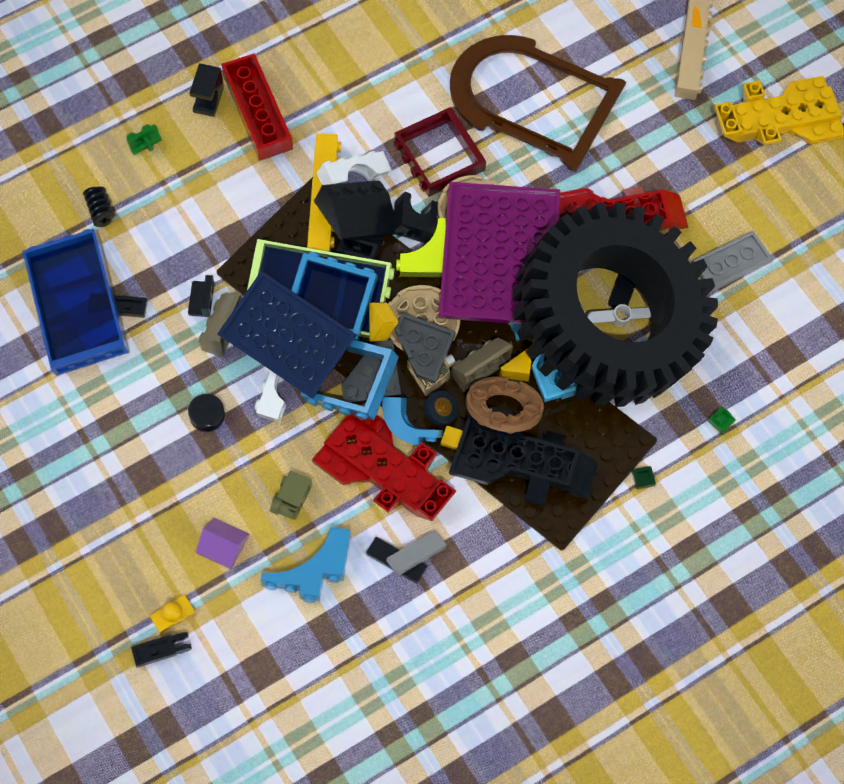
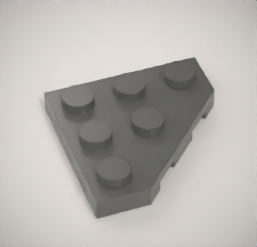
M402 313L395 327V333L416 377L435 384L456 332Z
M392 340L374 342L372 344L392 349L395 352ZM368 356L362 357L341 385L345 402L356 404L367 401L382 360ZM397 363L383 397L402 396Z

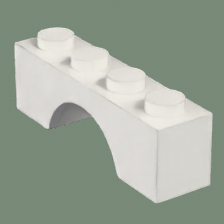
M371 151L363 156L357 154L350 159L344 157L336 162L327 161L321 165L322 167L316 173L321 184L327 185L346 183L348 181V172H357L368 181L384 178L392 170L383 151Z
M267 369L269 376L267 381H264L262 384L261 392L263 393L261 399L256 401L255 410H257L256 414L258 417L280 423L286 408L285 402L277 393V384L281 377Z

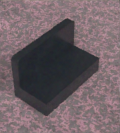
M205 275V281H192L188 307L189 316H211L215 286L213 275Z

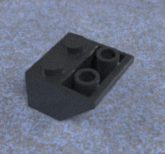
M371 237L340 240L336 253L377 260L384 238ZM356 265L357 267H360V268H363V269H364V267L373 269L372 267Z

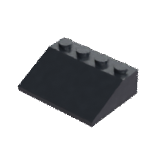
M380 180L321 186L314 199V203L341 241L396 235L392 233L394 210L390 195Z

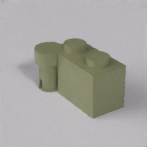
M290 471L288 476H284L280 486L282 488L280 492H276L273 497L270 512L296 520L312 488V479Z

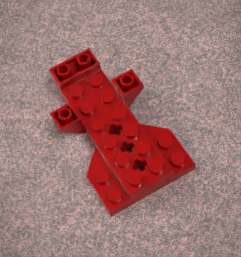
M640 186L622 189L624 197L610 200L594 194L589 188L560 193L559 219L567 213L571 216L577 208L586 206L589 211L596 203L605 202L608 211L617 202L625 203L626 216L636 206L644 208L643 224H646L657 214L664 218L660 230L672 229L674 226L679 230L688 228L680 195L664 189L646 193Z
M354 414L346 416L324 442L322 449L312 459V463L342 485H348L353 482H371L381 490L373 499V502L388 513L402 505L415 516L433 521L456 493V490L440 479L439 481L427 472L437 453L421 442L410 455V459L394 448L392 432L386 422L378 415L375 416L374 420L368 418L361 420ZM349 440H355V444H354V443H350V445H349V444H348V441H349ZM364 451H366V452L369 451V452H370V455L366 454V455L364 456V455H363V452H364ZM379 463H385V466L379 467Z

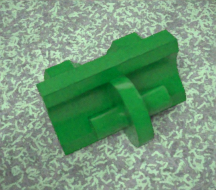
M146 124L139 133L131 132L126 136L133 155L146 148L152 151V145L162 140L155 124L152 126Z

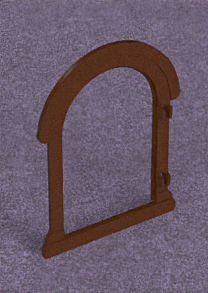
M499 35L489 37L467 48L456 60L450 76L451 99L462 118L479 131H484L487 126H490L492 130L496 132L501 131L537 147L552 157L555 155L560 158L561 162L569 170L577 172L623 91L626 81L620 78H604L535 48L536 41L534 39L524 36ZM519 53L607 91L573 150L566 145L500 117L481 106L471 88L472 74L479 63L492 55Z

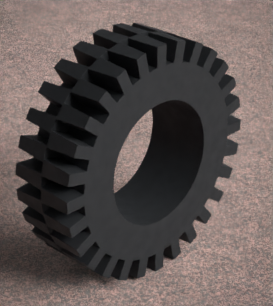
M605 202L596 203L589 211L586 206L577 208L571 216L567 213L554 226L552 225L523 261L524 265L517 273L515 279L519 284L513 291L512 300L519 301L513 310L514 321L525 320L517 331L520 341L530 338L535 339L526 351L529 358L532 360L543 353L548 358L539 369L545 377L558 368L562 375L556 386L561 390H565L571 384L577 382L578 386L574 397L584 400L595 392L596 405L604 406L614 399L615 407H624L632 400L637 405L644 403L650 397L656 398L701 361L705 356L703 352L713 341V337L709 334L717 327L718 318L710 315L718 308V298L706 297L715 288L713 278L698 280V277L708 267L705 260L701 259L693 263L688 261V258L697 249L690 241L680 249L674 244V241L682 233L676 226L663 235L659 232L664 221L663 217L656 214L646 224H643L644 208L636 206L626 216L625 203L617 202L608 211ZM600 268L614 271L629 279L641 291L649 306L652 322L649 339L641 342H626L615 339L599 330L586 316L579 302L577 293L578 273L586 269Z

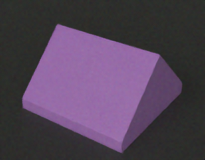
M213 518L202 530L196 554L232 570L250 534Z

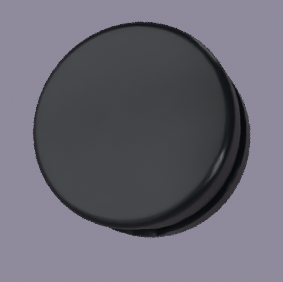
M201 394L195 397L189 404V419L197 430L211 432L218 429L224 422L225 411L218 397L212 394Z

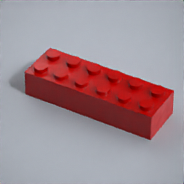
M255 53L222 63L224 80L259 161L293 150L292 137Z

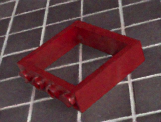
M452 107L394 133V147L397 151L400 150L404 163L410 166L412 176L418 179L421 190L426 192L428 197L443 191L449 182L457 178L477 175L485 171V158ZM447 123L473 164L430 184L405 142Z

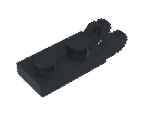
M188 632L172 636L170 634L132 646L131 650L136 667L139 668L190 651L192 649L191 644H184L178 647H174L173 642L187 639L189 637Z

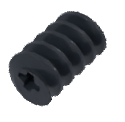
M99 186L86 189L83 195L87 202L93 225L96 227L109 225L115 214L112 211L106 188Z

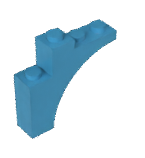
M331 527L324 545L309 561L288 571L262 573L260 580L262 586H265L264 588L268 590L281 588L290 593L300 591V599H303L304 602H320L324 579L332 583L344 581L351 531Z

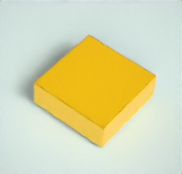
M446 426L440 445L457 450L463 431Z

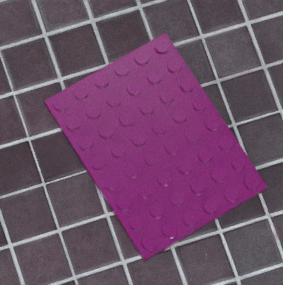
M449 182L439 318L523 324L525 320L514 321L513 310L519 303V301L512 300L513 291L519 284L515 279L517 273L524 265L523 261L550 227L558 222L560 189Z

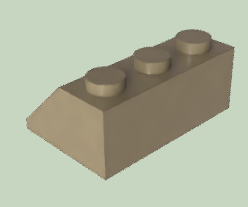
M240 292L221 294L220 299L215 301L214 312L212 316L208 317L206 322L207 328L199 337L202 351L223 358L229 342L217 333L242 299Z
M500 338L487 341L478 351L473 350L468 354L467 358L462 361L458 360L452 365V378L463 392H466L472 384L487 378L511 360L513 346Z

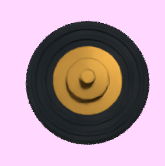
M436 391L425 400L424 412L428 420L438 426L448 425L458 415V403L450 393Z

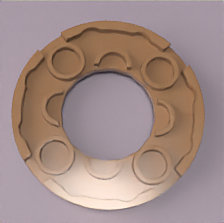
M488 377L478 380L471 385L466 397L467 410L480 425L509 434L525 431L537 425L542 418L544 409L543 400L535 389L521 381L519 384L515 381H509L508 377ZM494 395L510 396L521 403L523 411H520V414L515 416L511 414L505 416L501 412H492V408L489 409L487 407L486 400Z

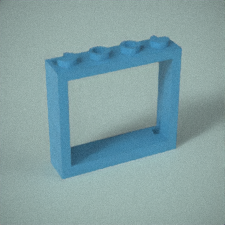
M309 252V254L303 253L291 290L297 295L308 262L369 279L354 329L350 330L357 335L354 340L358 341L378 279L377 274L374 273L373 269L364 267L362 270L349 262L345 264L338 263V260L332 257L324 259L314 252Z
M354 340L347 351L382 360L365 406L316 394L314 399L301 392V396L306 400V403L315 407L318 404L329 411L336 409L341 414L347 416L354 414L361 420L366 418L374 420L399 356L392 349Z

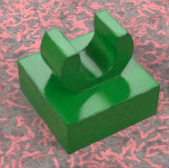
M723 407L708 420L721 434L736 421L732 414Z

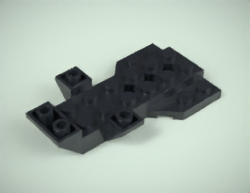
M492 408V412H501L505 416L511 414L510 412ZM469 413L449 470V475L485 485L506 475L529 480L525 502L544 507L550 487L568 491L569 495L588 500L599 463L580 450L565 447L566 435L547 431L544 438L540 440L525 436L521 431L509 434L480 425ZM483 443V447H477V445ZM498 448H502V452L498 453L496 452V450H498ZM520 453L521 457L516 458L514 455Z

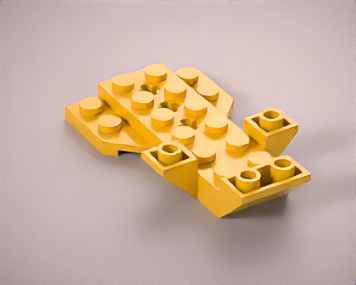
M824 76L792 81L782 96L764 99L765 93L760 80L743 83L744 103L732 105V102L714 105L724 137L737 143L756 140L763 145L777 143L782 140L780 134L786 133L793 136L798 135L809 144L844 138V127L840 120L842 114L831 86H827Z

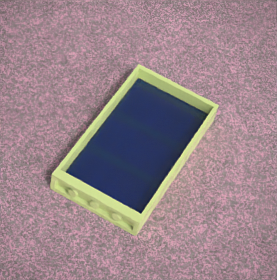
M257 239L247 290L261 271L289 290H292L303 253L309 254V252H314L324 259H327V257L335 258L341 264L349 262L362 270L364 267L373 269L378 279L370 303H385L386 298H390L391 287H388L389 280H393L395 269L392 268V264L389 262ZM308 262L298 296L346 328L353 330L369 279ZM369 308L360 334L361 337L370 338Z

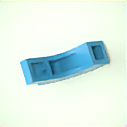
M383 397L382 410L385 422L391 432L400 440L409 444L419 445L421 442L424 443V437L425 441L436 442L437 438L443 437V430H424L411 424L406 412L407 398Z

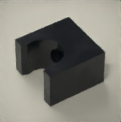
M199 63L189 92L191 97H196L193 113L215 117L224 90L220 67Z
M404 192L395 201L392 233L426 243L435 233L438 202L432 200L421 210L420 214L412 208L411 193Z

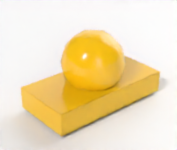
M184 594L173 602L166 603L160 610L150 615V618L159 633L162 634L193 615L195 610Z

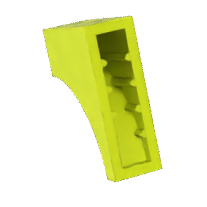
M438 218L436 231L426 245L416 251L400 254V260L396 261V271H400V277H442L446 218Z

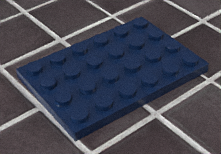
M263 271L258 274L217 333L220 337L312 399H314L357 336Z

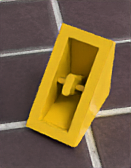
M369 303L370 341H386L399 321L387 303Z
M528 349L502 366L499 376L528 382L531 369V359L526 353Z

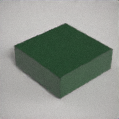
M651 466L632 469L636 490L656 485Z

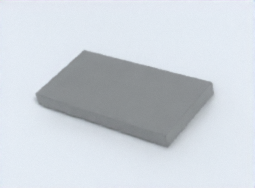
M752 231L692 260L691 263L701 259L705 260L708 267L699 277L700 279L713 278L715 288L711 291L713 292L772 263L773 258L755 232Z

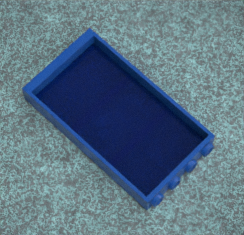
M86 229L81 233L67 235L62 239L48 241L46 244L32 246L22 251L50 369L56 376L129 353L100 239L94 229Z

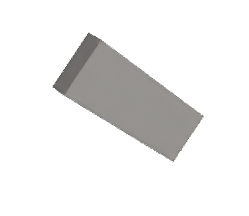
M434 530L389 556L387 562L399 576L444 550L447 544Z

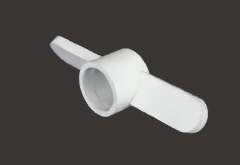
M620 304L612 310L591 311L587 317L592 323L612 322L617 327H623L630 319L650 318L651 313L649 307L630 309L629 306ZM616 311L623 312L626 320L619 319Z

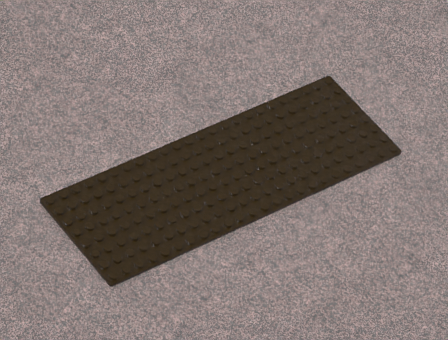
M313 177L217 269V275L236 291L240 292L241 295L244 296L247 292L257 239L307 248ZM332 232V237H335V246L331 248V252L336 253L340 239L335 232ZM393 235L380 236L384 238L377 260L389 262L392 264V268L395 269L393 280H389L388 287H391L390 298H386L385 303L388 304L397 296L398 292L411 286L427 285L441 290L442 277H400V271H396V261L400 260V254L410 253L413 250ZM269 249L264 273L289 290H292L302 255ZM329 268V271L307 270L301 298L333 318L342 271ZM373 268L378 279L370 303H378L384 270ZM350 273L347 275L339 323L353 330L369 279ZM369 308L362 328L363 332L370 333ZM460 320L458 334L452 342L447 356L451 354L455 362L458 360L462 361L473 350L478 351L487 341L500 338L513 346L512 360L528 349L532 342L528 339L516 341L514 332L508 323ZM361 336L359 337V340H358V341L365 342V343H368V344H373L374 342H380V341H370V338L361 337ZM394 344L395 353L399 356L397 368L402 395L397 398H407L406 412L411 424L424 430H443V435L446 426L463 431L469 416L466 407V397L469 390L463 392L452 378L451 367L449 368L450 379L434 392L446 391L450 393L458 403V415L450 424L438 426L430 422L426 417L424 403L427 397L407 368L408 358L405 352ZM346 351L334 369L347 378L364 355ZM536 358L531 360V367ZM500 369L488 377H500ZM530 369L529 381L521 382L535 389L543 400L533 372ZM509 379V381H515V382H517L518 384L520 383L519 380H511V379ZM595 392L584 400L574 396L565 399L560 397L547 402L543 400L544 409L539 423L531 429L521 431L525 436L540 440L544 438L547 431L566 435L565 447L580 450L599 463L588 500L569 495L568 491L550 487L545 506L543 507L525 502L529 480L506 475L488 485L475 482L561 551L571 543L632 472V469L638 465L657 442L655 436L612 403L608 402L604 406L596 405ZM494 395L486 400L488 407L510 412L512 416L523 411L521 403L510 396ZM424 437V442L449 462H453L456 450L440 445L442 438H437L436 442L425 441ZM479 443L477 447H483V443ZM498 448L496 452H502V448ZM517 453L514 457L519 458L521 454Z

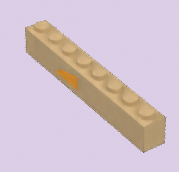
M688 0L675 97L696 100L697 94H701L702 83H700V79H703L704 76L702 65H705L706 54L703 53L704 50H707L708 40H705V38L709 36L710 26L707 24L711 21L712 12L709 9L713 7L714 0Z

